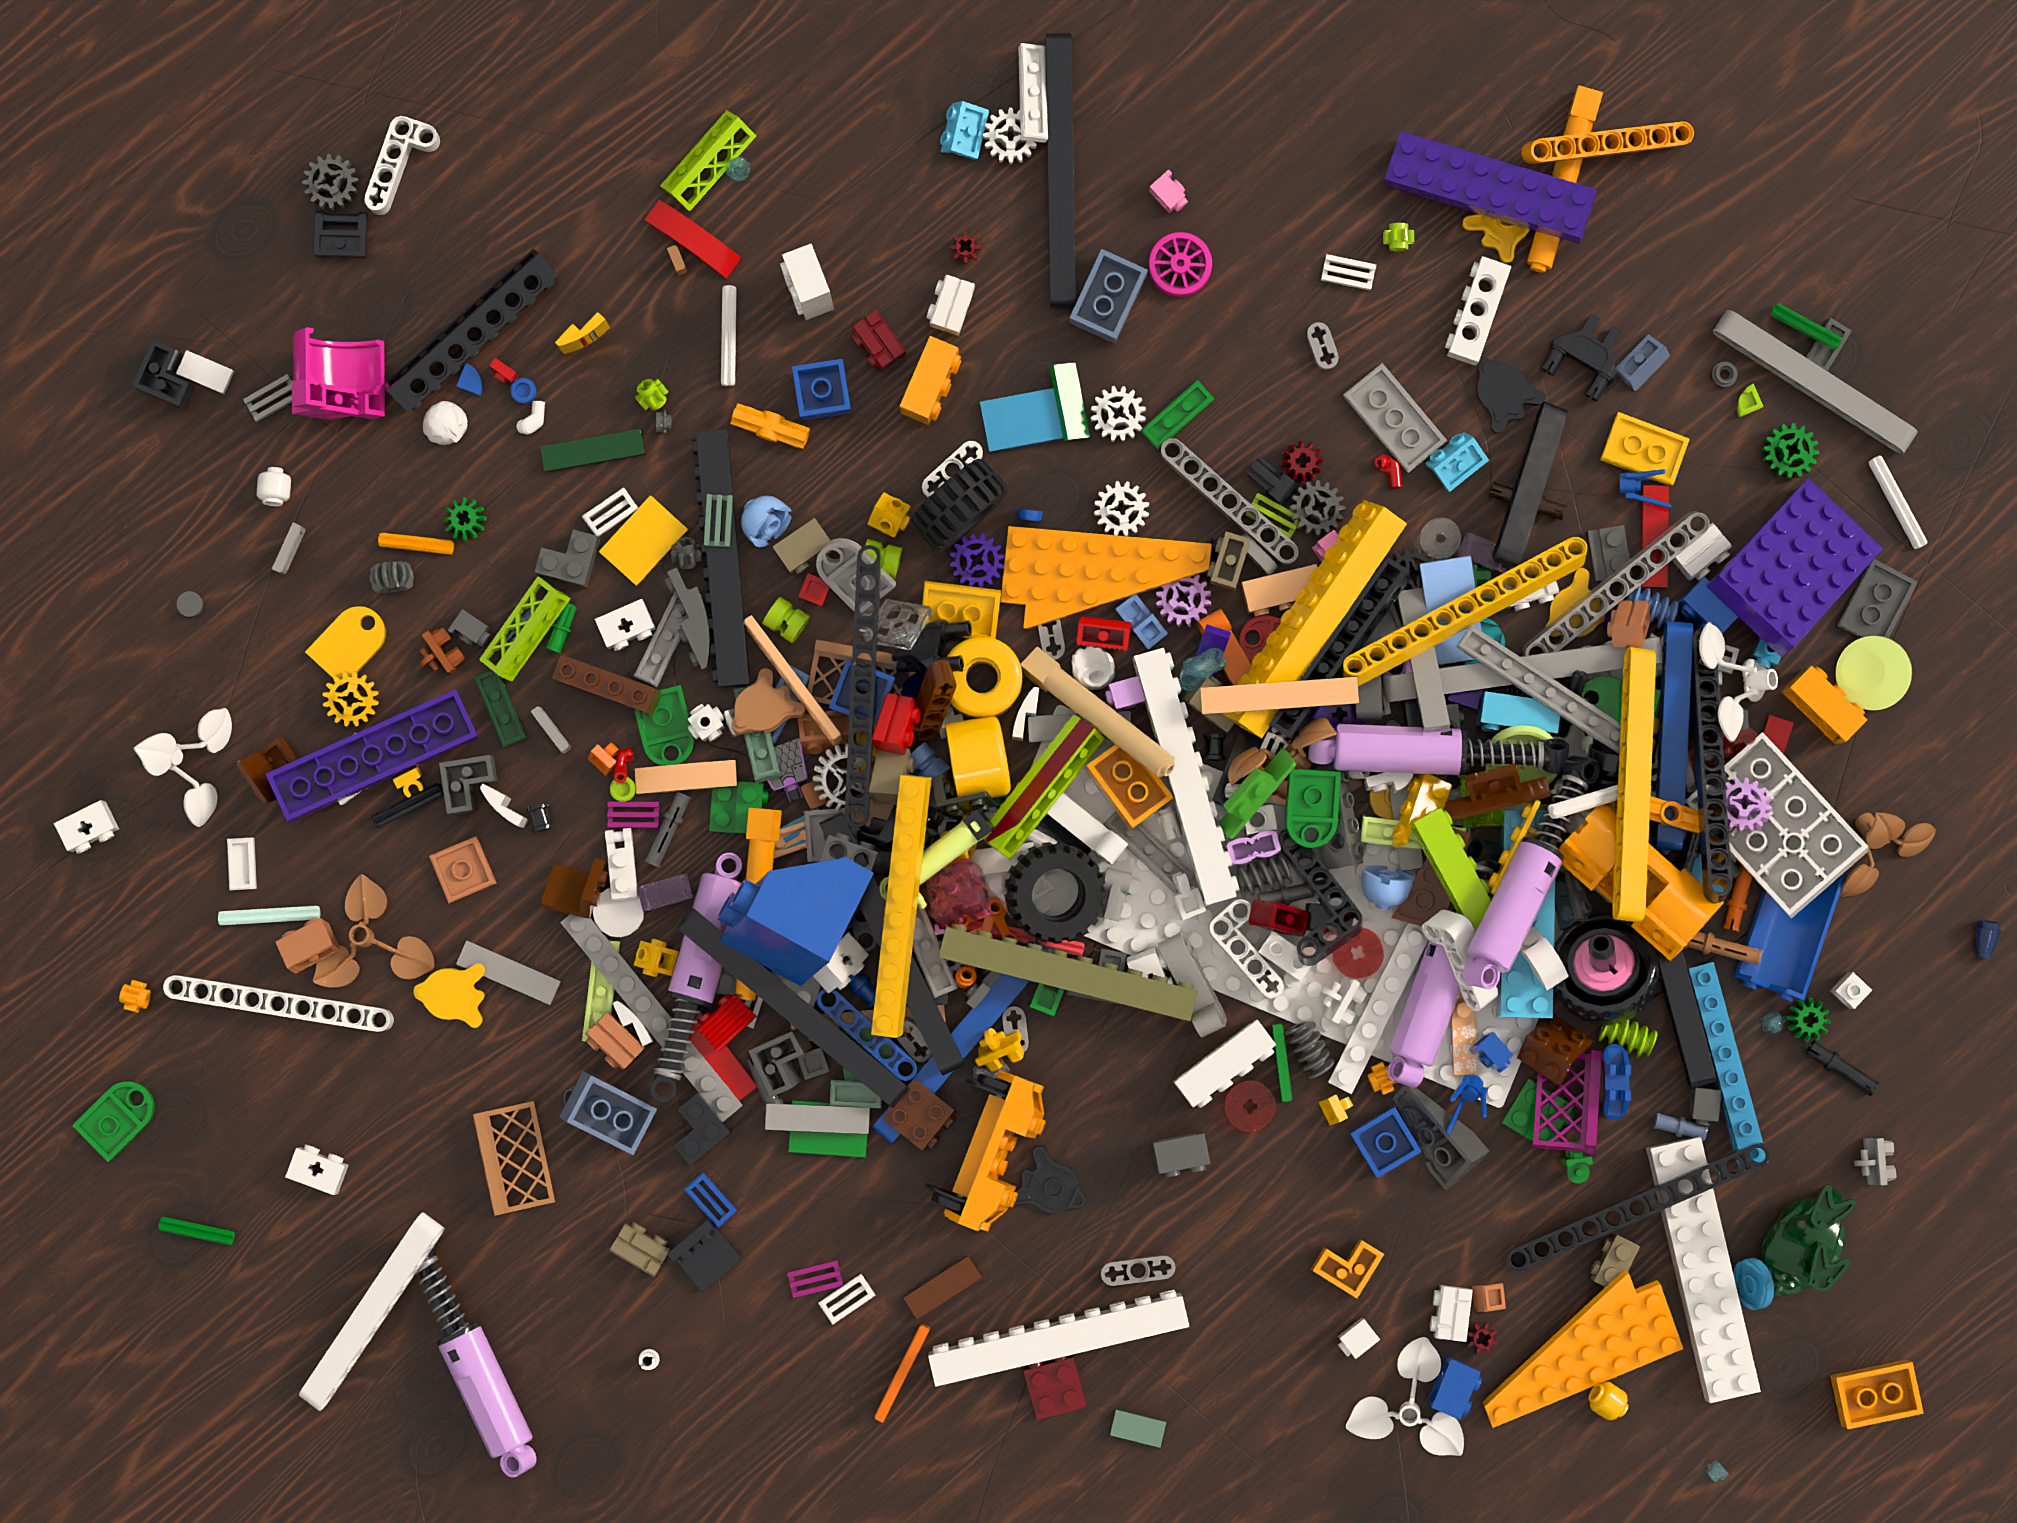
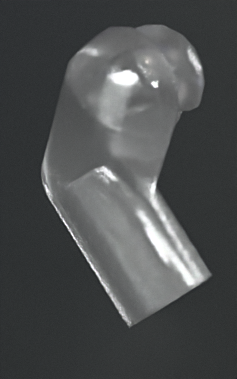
M1004 1062L1003 1066L997 1071L991 1072L988 1068L975 1065L971 1073L975 1080H977L980 1073L1000 1080V1078L996 1077L998 1072L1000 1073L1002 1070L1009 1073L1011 1069Z

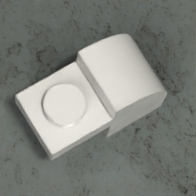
M1384 772L1366 777L1364 785L1366 791L1373 790L1374 793L1386 791L1389 789L1388 786L1391 785L1393 793L1397 794L1407 787L1414 773Z
M1535 926L1532 927L1525 938L1520 952L1528 961L1537 979L1546 990H1549L1569 976L1561 959L1546 937L1544 938Z

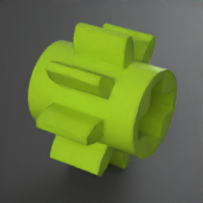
M1407 223L1389 224V230H1384L1383 244H1389L1390 251H1407L1408 244H1413L1414 230H1408Z
M646 379L638 385L637 392L639 394L635 396V399L644 410H647L649 407L651 410H657L666 403L667 399L664 395L668 393V390L659 379L655 381Z

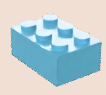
M1485 691L1481 695L1477 708L1475 726H1481V731L1496 733L1499 729L1504 730L1513 726L1527 725L1540 728L1553 736L1558 733L1560 716L1534 698Z

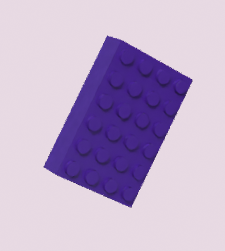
M1808 478L1792 492L1709 582L1707 587L1780 657H1783L1799 643L1883 548Z

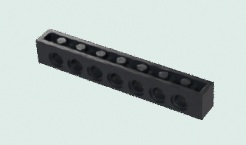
M533 248L383 384L384 388L407 413L411 409L416 410L422 405L423 399L430 392L434 393L442 386L444 379L449 375H455L461 369V364L466 359L475 357L479 353L480 347L486 341L490 342L495 339L499 334V329L505 324L512 323L518 317L517 313L521 309L531 306L536 301V296L543 289L548 290L551 288L559 275L540 253ZM533 275V283L530 286H524L525 278ZM514 292V301L505 303L507 294ZM490 310H496L495 318L486 320L487 313ZM470 328H478L477 334L474 337H467V332ZM453 344H458V351L452 355L448 354L449 347ZM435 361H439V369L430 372V365ZM414 379H421V384L418 388H410V384Z
M1389 557L1384 559L1299 681L1335 679L1343 676L1344 660L1349 655L1362 649L1411 579L1408 569ZM1321 706L1279 709L1269 723V726L1273 733L1292 744L1294 738L1299 735L1300 729L1313 719Z

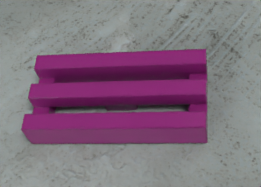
M608 802L607 827L659 828L660 802ZM614 807L654 808V812H614ZM613 817H652L654 822H613Z
M838 1260L787 1272L793 1298L843 1286ZM834 1267V1272L798 1281L794 1280V1276ZM833 1277L837 1279L836 1282L797 1291L796 1288L797 1286Z

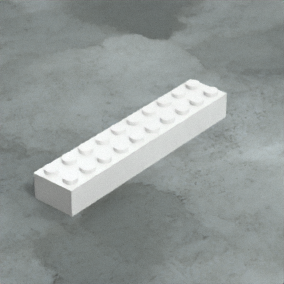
M1164 648L1136 655L1132 661L1136 675L1140 678L1146 699L1145 706L1156 743L1175 757V768L1166 778L1170 792L1174 797L1173 802L1204 906L1235 898V892L1239 891L1236 876H1230L1228 867L1232 866L1231 858L1228 851L1223 852L1221 842L1225 841L1221 826L1216 827L1214 818L1218 816L1214 801L1209 802L1206 794L1210 791L1207 777H1201L1199 768H1202L1203 763L1199 751L1194 753L1192 744L1195 743L1196 739L1192 727L1187 728L1185 719L1189 716L1185 702L1180 703L1178 694L1181 692L1178 678H1173L1171 670L1174 667L1170 652L1165 653Z
M1690 1137L1646 1147L1655 1186L1707 1163L1701 1137ZM1709 1169L1703 1171L1702 1177L1706 1182L1711 1183ZM1681 1180L1678 1184L1680 1191L1683 1193H1689L1693 1190V1185L1689 1180ZM1712 1188L1661 1211L1705 1401L1709 1403L1761 1392ZM1656 1191L1659 1203H1666L1669 1200V1195L1666 1191Z
M1168 1290L1159 1293L1160 1298L1151 1299L1149 1295L1135 1298V1303L1125 1305L1124 1301L1110 1304V1309L1100 1311L1099 1307L1085 1310V1315L1075 1317L1074 1313L1059 1316V1321L1049 1323V1319L1034 1322V1327L1024 1329V1325L1009 1328V1333L999 1335L998 1331L983 1334V1339L974 1341L973 1337L958 1340V1345L949 1347L948 1343L935 1345L932 1348L933 1351H930L928 1355L935 1387L1189 1327V1322L1181 1293L1176 1294L1175 1290Z

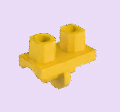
M992 1028L985 1030V1039L980 1040L981 1046L978 1047L979 1057L975 1059L979 1067L985 1064L991 1072L997 1071L1003 1066L1004 1061L1001 1057L1005 1055L1013 1063L1022 1060L1024 1050L1020 1044L1022 1035L1018 1030L1007 1035L1003 1031L996 1033Z

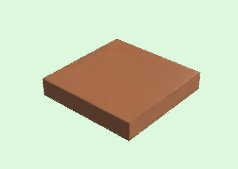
M477 836L429 856L448 903L497 884Z

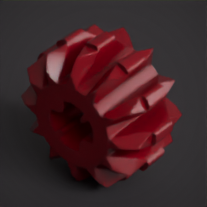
M1299 440L1298 449L1293 443H1290L1289 449L1291 452L1284 450L1282 453L1285 458L1289 459L1280 462V465L1283 467L1289 466L1283 473L1289 475L1292 472L1293 476L1291 479L1293 481H1296L1297 476H1300L1301 484L1306 483V475L1311 481H1314L1316 477L1313 472L1319 474L1322 472L1321 467L1317 466V464L1324 463V458H1315L1321 453V450L1318 448L1312 452V442H1309L1307 448H1304L1303 440ZM1300 456L1305 457L1304 461L1307 459L1309 462L1306 463L1304 468H1300V464H1296Z

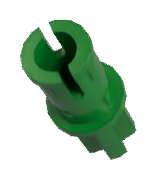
M567 603L555 624H552L553 630L545 649L561 654L567 634L571 633L569 629L577 610L576 606Z

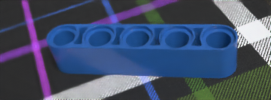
M823 989L817 995L819 1007L891 1073L904 1081L910 1080L916 1075L918 1071L916 1061L890 1037L874 1035L871 1041L862 1039L860 1034L862 1028L866 1026L872 1028V1021L836 989L832 990L831 992L836 996V1003L828 1007L822 1001L823 995L827 991ZM846 1009H850L855 1013V1020L852 1024H846L842 1020V1012ZM883 1044H889L893 1047L894 1053L891 1058H883L880 1055V1047ZM907 1061L913 1066L911 1075L904 1076L899 1072L901 1062Z

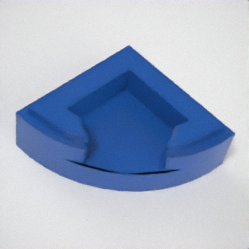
M465 363L457 383V388L482 396L483 385L479 373L474 367Z

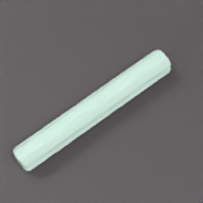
M319 906L218 912L219 925L304 921L315 918L319 919L321 911Z

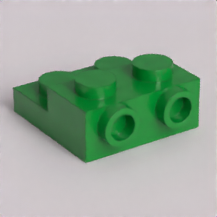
M739 781L737 786L712 788L709 832L746 834L749 808L763 809V804L768 805L769 789H764V783Z
M1527 1079L1501 1123L1533 1142L1537 1084ZM1542 1087V1089H1543L1549 1096H1550L1551 1094H1553L1552 1092H1549L1548 1090H1546L1545 1088ZM1541 1095V1102H1542V1101L1545 1100V1098ZM1559 1096L1553 1099L1561 1109L1569 1104ZM1549 1103L1540 1110L1547 1120L1557 1113ZM1573 1107L1570 1108L1567 1112H1565L1571 1118V1120L1575 1115V1113L1571 1111ZM1562 1116L1551 1123L1558 1131L1563 1124L1569 1125ZM1546 1127L1539 1133L1538 1140L1550 1141L1556 1135Z

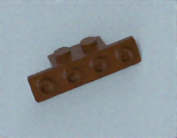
M1516 763L1466 775L1465 780L1469 796L1449 800L1445 804L1452 821L1540 800L1549 797L1551 794L1546 777L1521 782Z

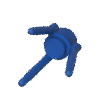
M1665 469L1637 473H1620V494H1626V499L1638 500L1667 509L1671 508V504L1635 494L1636 491L1641 492V481H1652L1646 477L1665 474Z
M1464 1075L1462 1082L1452 1094L1451 1102H1454L1460 1093L1461 1098L1445 1133L1447 1135L1451 1133L1465 1101L1473 1102L1480 1097L1482 1118L1487 1117L1486 1094L1488 1089L1483 1087L1484 1082L1480 1077Z

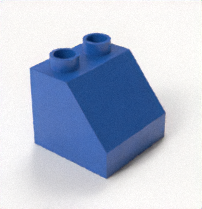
M841 858L768 871L756 884L745 879L736 894L734 892L730 893L717 916V920L727 925L719 941L801 986L830 962L869 884L873 872L848 858Z

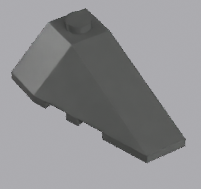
M1404 1085L1392 1098L1406 1126L1411 1127L1417 1138L1416 1143L1419 1148H1422L1428 1160L1425 1164L1429 1172L1445 1190L1451 1188L1475 1168L1490 1152L1476 1134L1459 1120L1456 1121L1451 1133L1447 1135L1445 1132L1452 1115L1416 1087L1411 1088Z

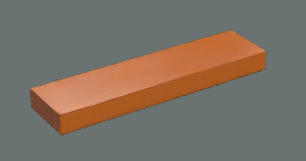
M920 1324L874 1416L876 1420L884 1422L930 1327Z

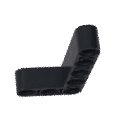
M1285 828L1278 836L1281 847L1280 852L1330 916L1329 920L1304 936L1297 944L1299 961L1303 965L1313 966L1362 931V914L1312 848L1301 846L1298 843L1290 847L1283 844L1285 840L1291 839ZM1303 858H1308L1312 863L1308 866H1301L1299 861ZM1318 878H1324L1327 880V883L1323 886H1317L1314 884V881ZM1333 898H1339L1343 901L1338 906L1329 904V901ZM1348 918H1355L1358 923L1354 926H1347L1344 921ZM1328 932L1337 935L1332 941H1327L1323 938ZM1306 947H1312L1316 951L1313 955L1307 956L1302 953V950Z

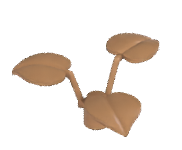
M1320 717L1304 725L1300 729L1299 735L1294 738L1292 744L1286 741L1288 746L1285 749L1296 763L1294 769H1309L1311 766V762L1303 751V747L1337 735L1326 718ZM1256 747L1242 752L1232 761L1229 767V783L1233 787L1240 778L1250 774L1255 767L1259 768L1265 762L1267 756L1273 759L1276 755L1265 748L1258 750Z
M1876 812L1875 818L1871 813H1864L1859 816L1854 826L1863 836L1861 839L1869 847V851L1866 853L1868 865H1859L1848 875L1842 885L1839 896L1846 897L1861 894L1870 889L1878 879L1879 871L1873 868L1874 860L1870 848H1881L1892 840L1900 845L1897 850L1900 856H1914L1930 844L1936 829L1929 823H1920L1910 828L1904 834L1903 839H1898L1905 829V822L1901 818L1892 814Z
M361 874L351 885L345 900V912L349 919L355 922L364 919L363 922H359L349 931V939L352 942L350 944L351 954H349L345 947L339 945L340 951L317 962L313 982L328 988L343 987L352 983L360 970L358 963L353 960L356 955L357 946L366 948L373 943L395 953L391 959V968L398 977L406 980L416 979L432 971L434 968V957L429 947L416 937L408 936L401 938L397 949L374 939L373 931L367 928L366 925L369 922V918L377 919L384 913L387 907V897L381 887Z

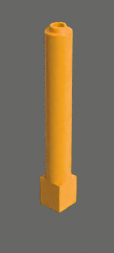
M1580 85L1577 87L1563 136L1591 133L1603 92ZM1582 140L1581 147L1585 151L1587 143ZM1560 145L1559 153L1563 155L1564 148ZM1583 159L1555 162L1552 176L1576 183ZM1535 232L1527 263L1531 265L1530 269L1545 273L1546 269H1552L1560 238Z
M749 808L746 839L750 840L746 879L754 884L768 871L773 870L775 841H779L781 810ZM737 979L735 993L740 994V999L756 1000L758 995Z

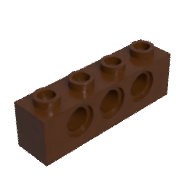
M560 655L552 679L559 683L653 716L661 694L656 688L564 655Z

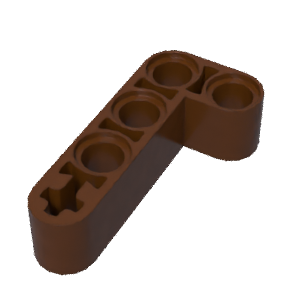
M946 660L933 662L926 671L916 698V703L921 709V717L918 724L914 723L912 730L914 733L913 743L931 741L940 732L957 687L950 663Z

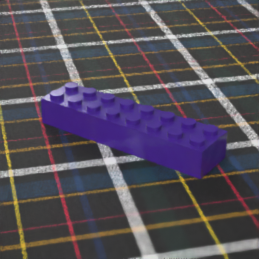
M1400 131L1384 178L1387 187L1577 244H1581L1597 197L1596 189L1402 131Z
M455 689L266 773V777L289 824L477 740L478 735Z

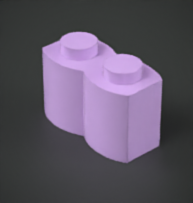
M1263 831L1252 838L1235 839L1228 843L1225 849L1229 852L1232 865H1243L1254 858L1271 857L1278 853L1281 847L1277 832Z

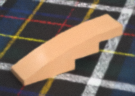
M736 760L636 768V794L737 786Z

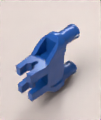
M1610 1044L1602 1052L1603 1102H1601V1109L1606 1118L1617 1120L1626 1114L1629 1101H1631V1090H1629L1631 1065L1629 1064L1626 1050L1620 1045Z

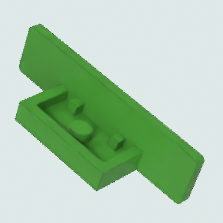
M1282 748L1263 771L1255 767L1224 803L1223 806L1227 813L1219 821V825L1228 838L1233 839L1296 766L1295 761L1286 749Z

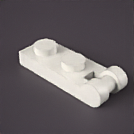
M623 828V831L619 832L606 830L605 838L611 899L613 902L638 899L631 828ZM624 841L625 848L616 849L615 842Z

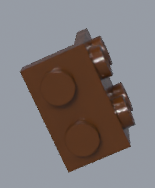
M280 736L261 751L240 759L237 762L240 774L247 779L253 788L255 796L264 804H268L277 800L266 777V773L298 759L284 738Z
M595 858L590 872L558 864L554 865L541 899V906L590 919L593 907H597L601 896V892H599L600 887H604L607 880L608 872L604 871L605 861Z
M1553 1014V1018H1545L1525 1037L1517 1059L1560 1086L1565 1081L1572 1063L1591 1046L1592 1039Z
M913 1080L907 1086L910 1089L894 1108L891 1107L884 1115V1120L920 1150L924 1151L926 1148L931 1150L940 1139L937 1136L943 1127L947 1130L955 1121L956 1117L953 1114L956 1110L919 1081Z

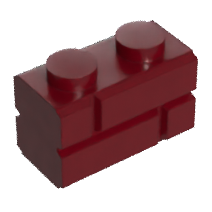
M877 310L852 327L854 334L851 338L859 349L864 347L869 355L866 356V359L873 369L878 367L883 372L906 355V350Z
M1254 899L1248 922L1249 925L1277 933L1304 937L1309 912L1273 901Z

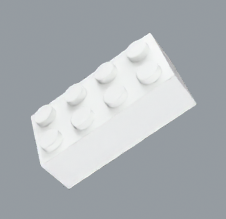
M812 244L782 254L784 262L780 263L798 315L804 314L805 319L808 320L834 310L830 290Z
M1254 1020L1175 1079L1173 1083L1190 1106L1195 1107L1197 1105L1201 1108L1212 1100L1210 1095L1214 1091L1223 1092L1231 1086L1233 1082L1230 1079L1238 1074L1242 1077L1254 1068L1252 1063L1258 1058L1260 1061H1264L1274 1053L1272 1048L1276 1044L1260 1022Z

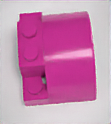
M308 327L297 330L293 334L292 414L328 420L349 416L367 419L385 417L383 341L331 342L310 338L314 328Z

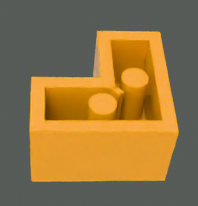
M1359 1239L1347 1260L1342 1259L1324 1247L1311 1270L1355 1298H1358L1384 1254Z

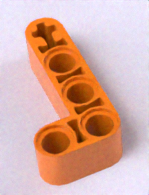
M1218 609L1199 620L1197 627L1202 636L1206 624L1231 632L1220 667L1231 686H1235L1244 674H1247L1252 665L1232 633L1227 617L1221 609Z

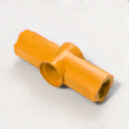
M738 403L730 423L735 427L756 433L755 435L771 442L779 441L798 449H804L810 432V428L785 420L781 415L769 411L761 412Z
M1650 796L1649 820L1665 826H1673L1700 834L1698 810L1682 806L1677 802H1669ZM1667 807H1671L1674 810V817L1671 821L1667 820L1664 816V810Z

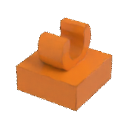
M612 742L604 750L597 744L591 750L588 760L607 776L617 762L613 758L619 749Z

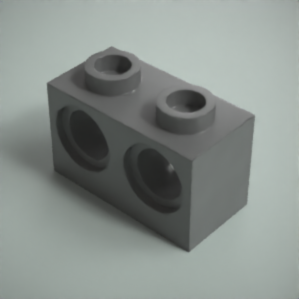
M836 832L835 837L828 836L819 862L835 860L831 857L830 850L834 845H842L845 850L842 858L854 861L858 854H867L869 863L864 868L871 872L873 871L879 854L874 851V845L860 841L859 845L849 842L851 837Z

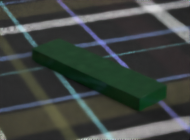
M641 429L540 446L544 472L645 455Z

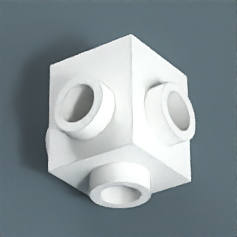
M701 704L690 712L692 716L688 718V721L691 725L687 728L695 739L700 737L704 742L708 739L712 742L723 734L721 730L725 726L722 721L725 718L717 706L712 709L709 704L705 707ZM704 717L710 719V724L707 727L701 725V720Z

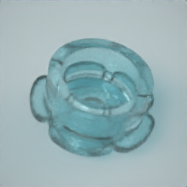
M737 157L727 163L726 173L735 181H743L749 176L751 165L745 158Z
M1779 1011L1768 1013L1761 1019L1763 1031H1769L1771 1034L1781 1031L1784 1028L1783 1023H1785L1786 1018L1782 1017Z
M1716 1459L1711 1464H1706L1709 1468L1706 1473L1716 1483L1720 1480L1723 1483L1726 1482L1725 1479L1730 1474Z

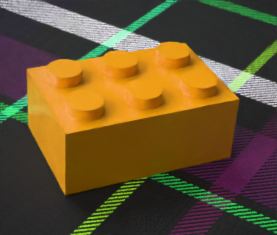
M932 336L929 337L900 404L901 414L926 425H929L931 420H937L941 410V403L939 401L941 397H947L951 387V380L949 379L951 373L956 375L961 364L958 347Z
M1809 666L1802 669L1784 687L1781 693L1835 745L1844 743L1868 720L1863 716L1865 712L1858 704H1851L1845 698L1846 693L1838 685L1832 686L1826 680L1828 676L1822 669L1817 666L1815 668Z
M1116 744L1085 767L1086 772L1130 831L1174 798L1160 778Z
M1901 1360L1830 1375L1840 1424L1845 1429L1924 1414L1913 1362Z

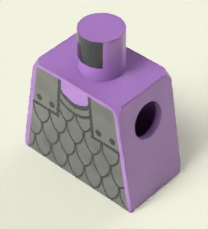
M800 738L774 747L781 777L767 780L774 792L785 790L789 803L803 798L799 783L808 780Z

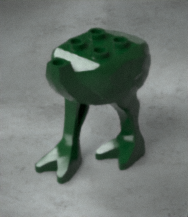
M1825 1184L1821 1192L1814 1198L1796 1199L1788 1203L1762 1242V1262L1772 1276L1774 1295L1789 1296L1799 1293L1801 1289L1811 1287L1827 1292L1850 1265L1848 1258L1840 1260L1839 1258L1845 1246V1226L1842 1224V1219L1854 1209L1856 1204L1854 1199L1842 1201V1195L1829 1184Z

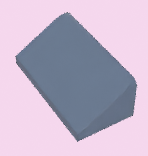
M1648 334L1615 367L1616 374L1631 389L1637 391L1669 358L1670 354L1663 344Z

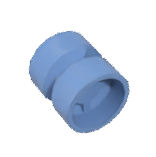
M926 742L922 743L911 753L916 761L915 771L911 774L923 777L943 776L950 769L940 757H934L935 751Z

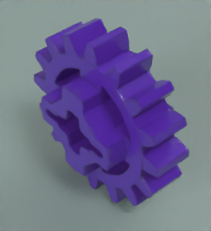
M972 533L971 540L969 541L963 536V544L955 543L954 545L957 553H950V557L955 559V562L950 563V568L957 569L953 576L962 577L960 580L961 585L966 581L969 582L970 587L978 583L979 588H983L984 582H987L990 586L993 585L991 578H1000L997 569H1004V565L1000 564L999 561L1005 559V557L997 553L1001 550V546H993L994 538L985 541V534L983 533L980 539H976L975 534ZM972 545H982L977 550H970L968 548ZM990 551L994 556V566L988 563L987 560ZM979 555H982L983 565L977 564L972 568L973 560L971 558H977ZM961 556L967 560V567L964 571L960 566ZM983 572L987 574L980 578L973 577L975 573Z

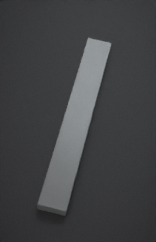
M1473 625L1469 626L1456 646L1458 649L1619 755L1621 729L1619 722Z

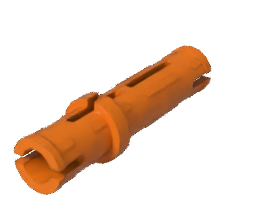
M1741 863L1739 870L1742 873L1736 877L1731 900L1727 902L1729 908L1722 927L1729 930L1731 922L1734 920L1732 927L1734 932H1739L1743 911L1747 909L1748 905L1745 903L1752 880V875Z

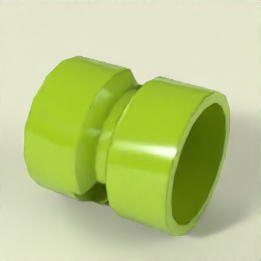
M867 539L866 545L875 546L880 550L882 556L881 567L895 580L903 548L890 544L883 548L882 543ZM867 549L866 552L876 561L877 555L875 551Z
M780 596L767 613L762 624L774 632L779 630L780 636L793 644L807 625L810 616L799 608L793 610L792 604Z

